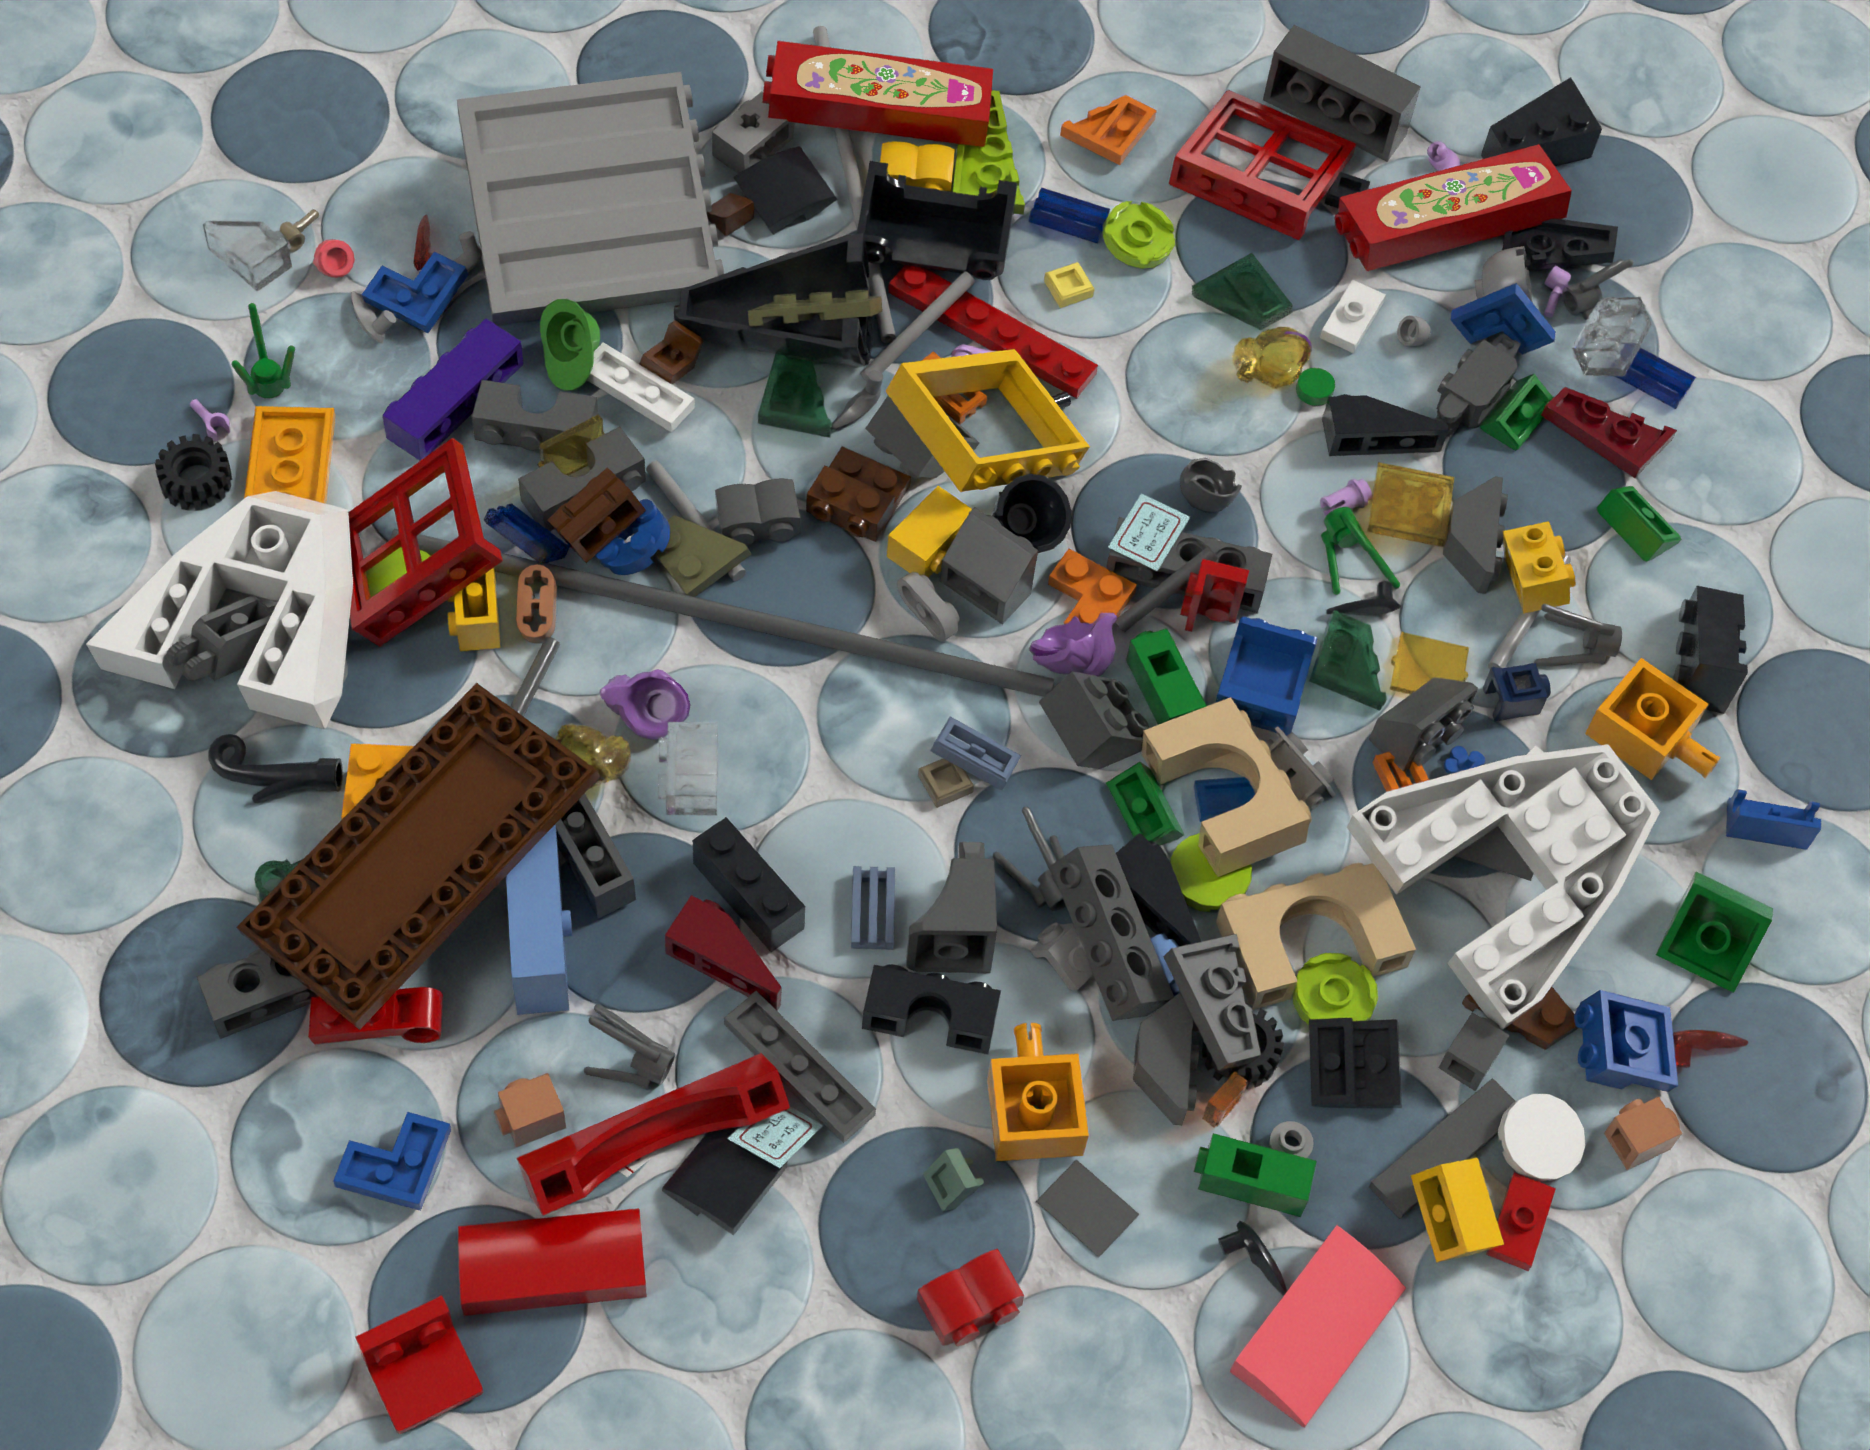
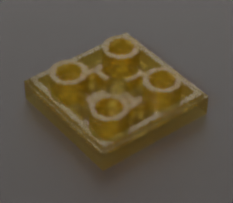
M1378 462L1367 532L1444 547L1447 537L1454 477Z

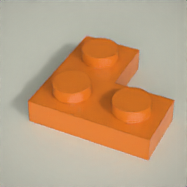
M1071 549L1066 551L1049 575L1048 585L1078 600V603L1066 618L1064 624L1070 622L1074 616L1081 623L1092 624L1100 613H1114L1118 618L1134 596L1137 584Z

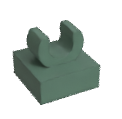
M959 1148L945 1150L923 1173L943 1212L956 1209L984 1183L982 1178H974L969 1168L973 1161L970 1157H963Z

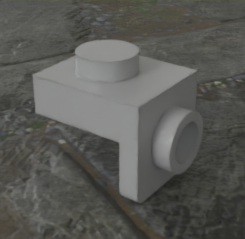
M1057 922L1053 923L1038 935L1039 942L1030 952L1035 958L1046 957L1070 990H1078L1094 975L1073 923L1060 925Z

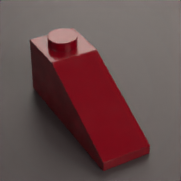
M691 895L665 934V953L747 997L757 991L778 1011L781 1006V985L729 914L725 913L724 909L716 902L708 899L702 901Z

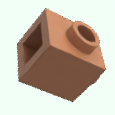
M548 1073L531 1080L527 1078L515 1080L509 1083L504 1090L498 1092L500 1108L494 1110L495 1118L502 1135L510 1133L516 1147L566 1128L564 1110Z
M1659 1096L1645 1103L1641 1099L1628 1103L1620 1109V1115L1613 1119L1604 1132L1627 1170L1671 1150L1682 1135L1675 1113L1670 1108L1665 1107Z

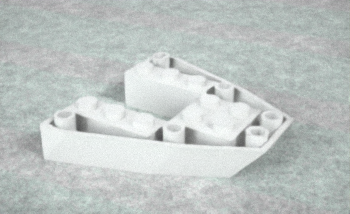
M277 491L247 496L176 552L86 643L100 669L175 689L182 676L183 666L186 663L173 666L166 659V651L169 650L172 644L191 636L192 626L200 617L215 611L226 588L277 601L278 603L237 685L250 710L326 729L342 695L351 610L353 574L348 509Z
M1605 744L1514 756L1387 791L1353 814L1347 829L1396 895L1497 826L1501 829L1546 891L1457 951L1447 964L1487 1018L1496 1022L1500 1029L1503 1030L1544 998L1619 894L1660 811L1612 748Z

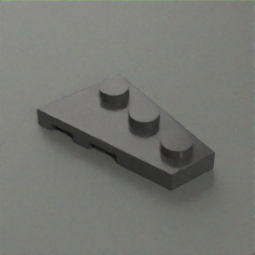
M1237 934L1175 947L1163 956L1219 1071L1252 1063L1261 1055L1252 1008L1245 1004L1242 986L1246 983L1244 968L1238 967L1235 953L1239 948Z

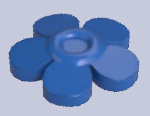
M1455 746L1451 749L1449 753L1450 758L1446 759L1443 766L1446 773L1453 774L1482 766L1485 763V757L1478 751H1472L1468 756L1464 747Z

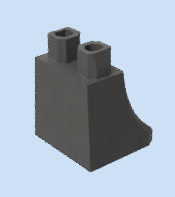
M959 843L958 858L951 859L949 874L939 897L921 918L909 926L906 967L916 972L991 973L997 935L994 859H985L984 843Z

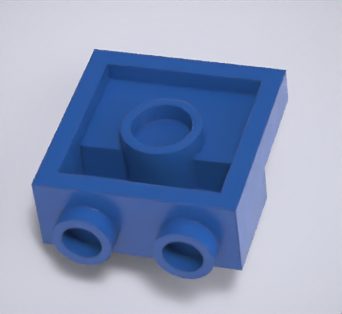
M1603 990L1597 991L1580 1002L1575 1011L1574 1022L1578 1028L1582 1029L1583 1045L1578 1052V1063L1580 1067L1586 1070V1081L1618 1089H1624L1631 1084H1637L1666 1092L1678 1086L1670 1007Z

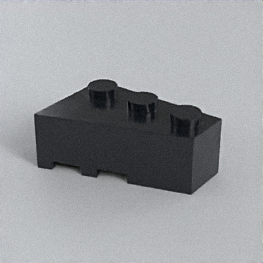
M1570 77L1490 126L1481 157L1486 159L1539 144L1556 167L1591 158L1602 128Z
M1697 585L1690 599H1684L1681 604L1679 622L1684 623V632H1680L1676 645V654L1681 655V665H1677L1673 680L1708 703L1707 711L1724 714L1748 674V666L1739 663V653L1745 654L1747 649L1746 641L1740 640V630L1745 628L1744 595Z

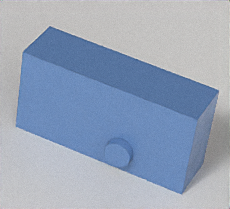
M555 824L506 875L511 974L517 1015L569 1011L565 937L572 936L570 910L563 911L560 860Z

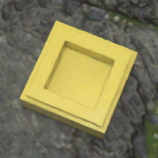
M1078 262L1045 273L1044 282L1060 308L1092 298L1095 289Z

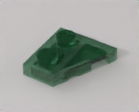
M1253 253L1192 285V295L1194 298L1259 330L1292 313V303Z
M775 354L758 412V424L828 438L831 437L832 423L826 414L824 397L821 388L817 384V375L812 361Z
M1334 610L1328 618L1309 682L1380 711L1386 704L1387 697L1386 692H1381L1377 674L1380 672L1378 656L1373 651L1374 638L1371 625Z

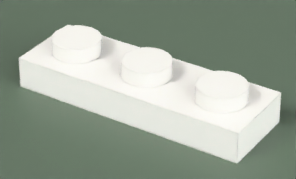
M604 342L594 351L593 367L587 381L671 433L695 408V398Z

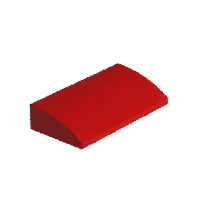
M639 1208L458 1226L460 1301L463 1316L647 1297Z

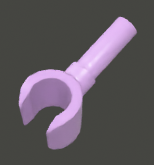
M1558 266L1551 270L1544 284L1553 289L1544 312L1546 317H1553L1558 300L1563 295V289L1568 287V282L1571 278L1568 272Z
M197 399L190 402V407L206 424L207 436L213 438V441H218V435L213 429L214 427L221 426L226 429L227 433H230V422L225 414L210 413Z

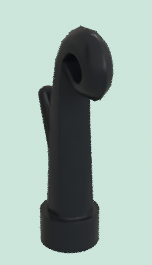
M226 734L216 738L208 751V760L212 769L221 777L243 784L268 786L253 795L252 800L254 803L297 790L318 789V791L339 792L341 790L343 766L340 758H319L318 761L266 765L242 764L246 755V745L239 736L233 734ZM228 747H234L235 752L229 760L224 761L222 756L224 750Z

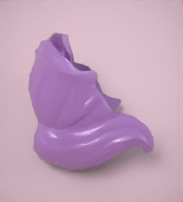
M1100 613L1092 624L1081 623L1074 616L1066 624L1055 625L1046 629L1041 639L1032 641L1029 647L1033 660L1038 665L1059 674H1070L1074 671L1095 676L1103 675L1114 658L1115 643L1112 625L1117 620V616L1114 613Z
M656 669L651 672H642L632 678L626 674L616 675L614 678L609 679L608 683L600 689L601 699H604L607 707L617 715H620L622 721L636 735L651 740L662 739L674 728L682 724L689 716L691 704L688 694L675 679L663 670Z

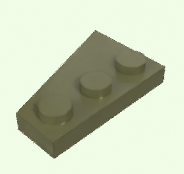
M868 290L845 292L846 298H832V292L809 294V300H796V294L773 296L774 302L748 311L749 326H760L779 317H783L784 323H796L811 320L814 315H819L820 320L872 316L882 312L881 296L869 297Z

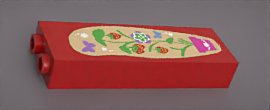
M777 41L776 54L768 55L766 77H772V82H764L762 103L769 104L768 118L784 119L787 122L985 147L990 116L992 68Z
M1538 144L1342 196L1339 201L1338 213L1335 214V226L1338 233L1344 235L1350 244L1353 257L1355 259L1359 258L1366 271H1371L1504 235L1505 232L1511 230L1515 232L1538 226L1543 221L1550 219L1567 218L1572 190Z

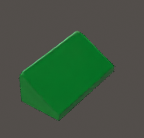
M1535 374L1519 379L1482 422L1480 428L1488 435L1516 451L1543 420L1544 417L1541 414L1546 404L1554 397Z
M1633 486L1612 489L1597 506V512L1643 561H1650L1682 540L1681 536Z
M1142 762L1136 763L1106 782L1133 837L1140 833L1149 842L1153 841L1160 846L1184 836V832L1151 769Z

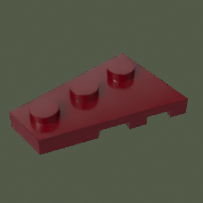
M1564 387L1546 404L1541 414L1542 417L1633 478H1636L1672 441L1677 432L1676 429L1665 425L1660 430L1644 424L1645 417L1631 413L1630 417H1626L1610 410L1608 403Z

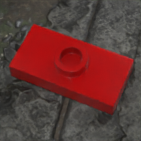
M1514 1172L1510 1178L1497 1218L1504 1245L1487 1250L1486 1255L1529 1271L1535 1258L1556 1188Z

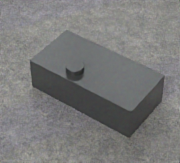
M1293 25L1274 50L1263 101L1318 128L1357 144L1356 147L1388 162L1407 135L1421 86Z

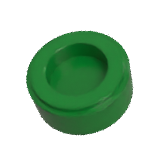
M1321 368L1304 370L1299 375L1296 385V393L1300 400L1312 406L1326 404L1328 397H1332L1335 390L1333 376Z

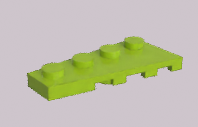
M992 90L985 147L958 144L953 192L978 196L980 187L987 188V193H992L997 190L999 180L1017 183L1014 214L1024 215L1025 203L1023 195L1020 193V181L1017 169L1014 166L1011 141H1009L1007 135V123L1000 91Z

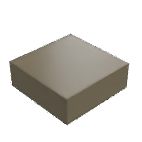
M944 758L923 766L918 770V777L936 808L973 793L974 785L966 771Z

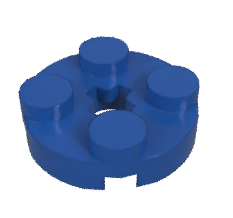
M649 499L639 501L646 511L595 555L604 567L609 568L614 574L630 575L646 569L653 563L650 557L656 553L658 548L663 552L668 545L670 525ZM632 534H634V535L631 537L630 542L626 543V542H625L626 539H627L629 536H631Z

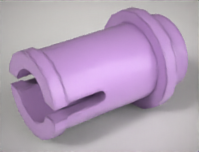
M1351 479L1346 487L1322 497L1320 505L1321 508L1331 507L1323 511L1325 516L1340 507L1354 509L1358 506L1359 508H1364L1368 505V501L1372 499V492L1365 480L1360 479L1357 481L1356 479Z

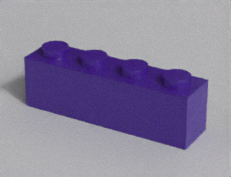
M486 318L476 328L468 330L462 341L450 352L444 353L437 361V364L425 376L418 377L407 393L398 401L395 400L389 404L382 415L386 438L419 461L432 453L473 414L482 380L505 383L523 366L521 341Z

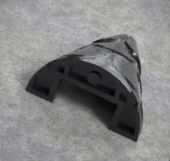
M864 234L845 235L795 253L790 252L747 269L741 267L681 289L680 305L674 306V320L700 336L703 340L742 350L754 348L782 356L793 355L838 365L855 367L868 365L872 352L873 315L820 320L819 315H814L811 320L796 323H784L783 317H779L760 326H749L748 318L749 310L774 302L773 296L796 294V300H809V294L832 292V298H846L845 292L868 290V296L872 297L869 295L868 278L870 277Z

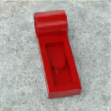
M429 987L398 989L360 1030L320 997H311L308 1038L313 1044L401 1035L405 1040L414 1043L434 1042L441 1038L443 994L439 990Z

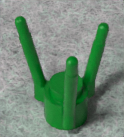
M250 303L248 309L259 360L252 367L251 376L237 360L232 361L231 365L246 384L250 395L257 394L265 399L275 398L283 392L284 388L288 389L291 387L290 373L295 347L290 345L287 348L282 369L278 363L268 359L257 308L254 303Z
M1340 507L1326 515L1324 524L1327 530L1320 536L1326 547L1333 593L1338 595L1341 592L1334 544H1338L1341 548H1349L1359 543L1368 552L1386 579L1395 589H1398L1400 582L1365 535L1352 509Z

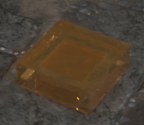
M1234 1072L1208 1101L1202 1119L1212 1127H1218L1241 1101L1247 1086V1080L1237 1072Z

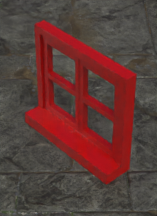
M1227 90L1175 155L1169 185L1300 240L1305 233L1310 214L1334 183L1339 173L1342 172L1350 161L1357 144ZM1233 115H1237L1274 131V133L1265 145L1261 147L1222 129ZM1289 137L1329 155L1320 168L1316 170L1282 156L1277 151ZM1214 139H1217L1253 154L1255 158L1245 171L1242 172L1207 157L1203 153ZM1271 162L1311 180L1300 195H1296L1261 180L1258 176L1268 163Z
M454 438L445 442L348 512L353 574L350 610L352 630L380 647L503 561L500 549L484 539L464 447ZM445 472L450 498L414 523L409 497ZM394 508L399 534L363 558L359 533ZM453 510L459 536L422 562L417 535ZM402 546L407 573L371 598L366 571Z

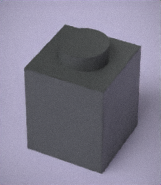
M1472 1012L1447 1050L1439 1069L1476 1091L1510 1035L1502 1031L1493 1020L1481 1018Z

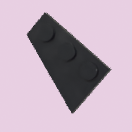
M1554 218L1543 221L1538 226L1515 232L1513 230L1505 232L1502 250L1524 246L1527 260H1524L1525 268L1529 271L1551 269L1555 266L1562 268L1613 263L1618 226Z

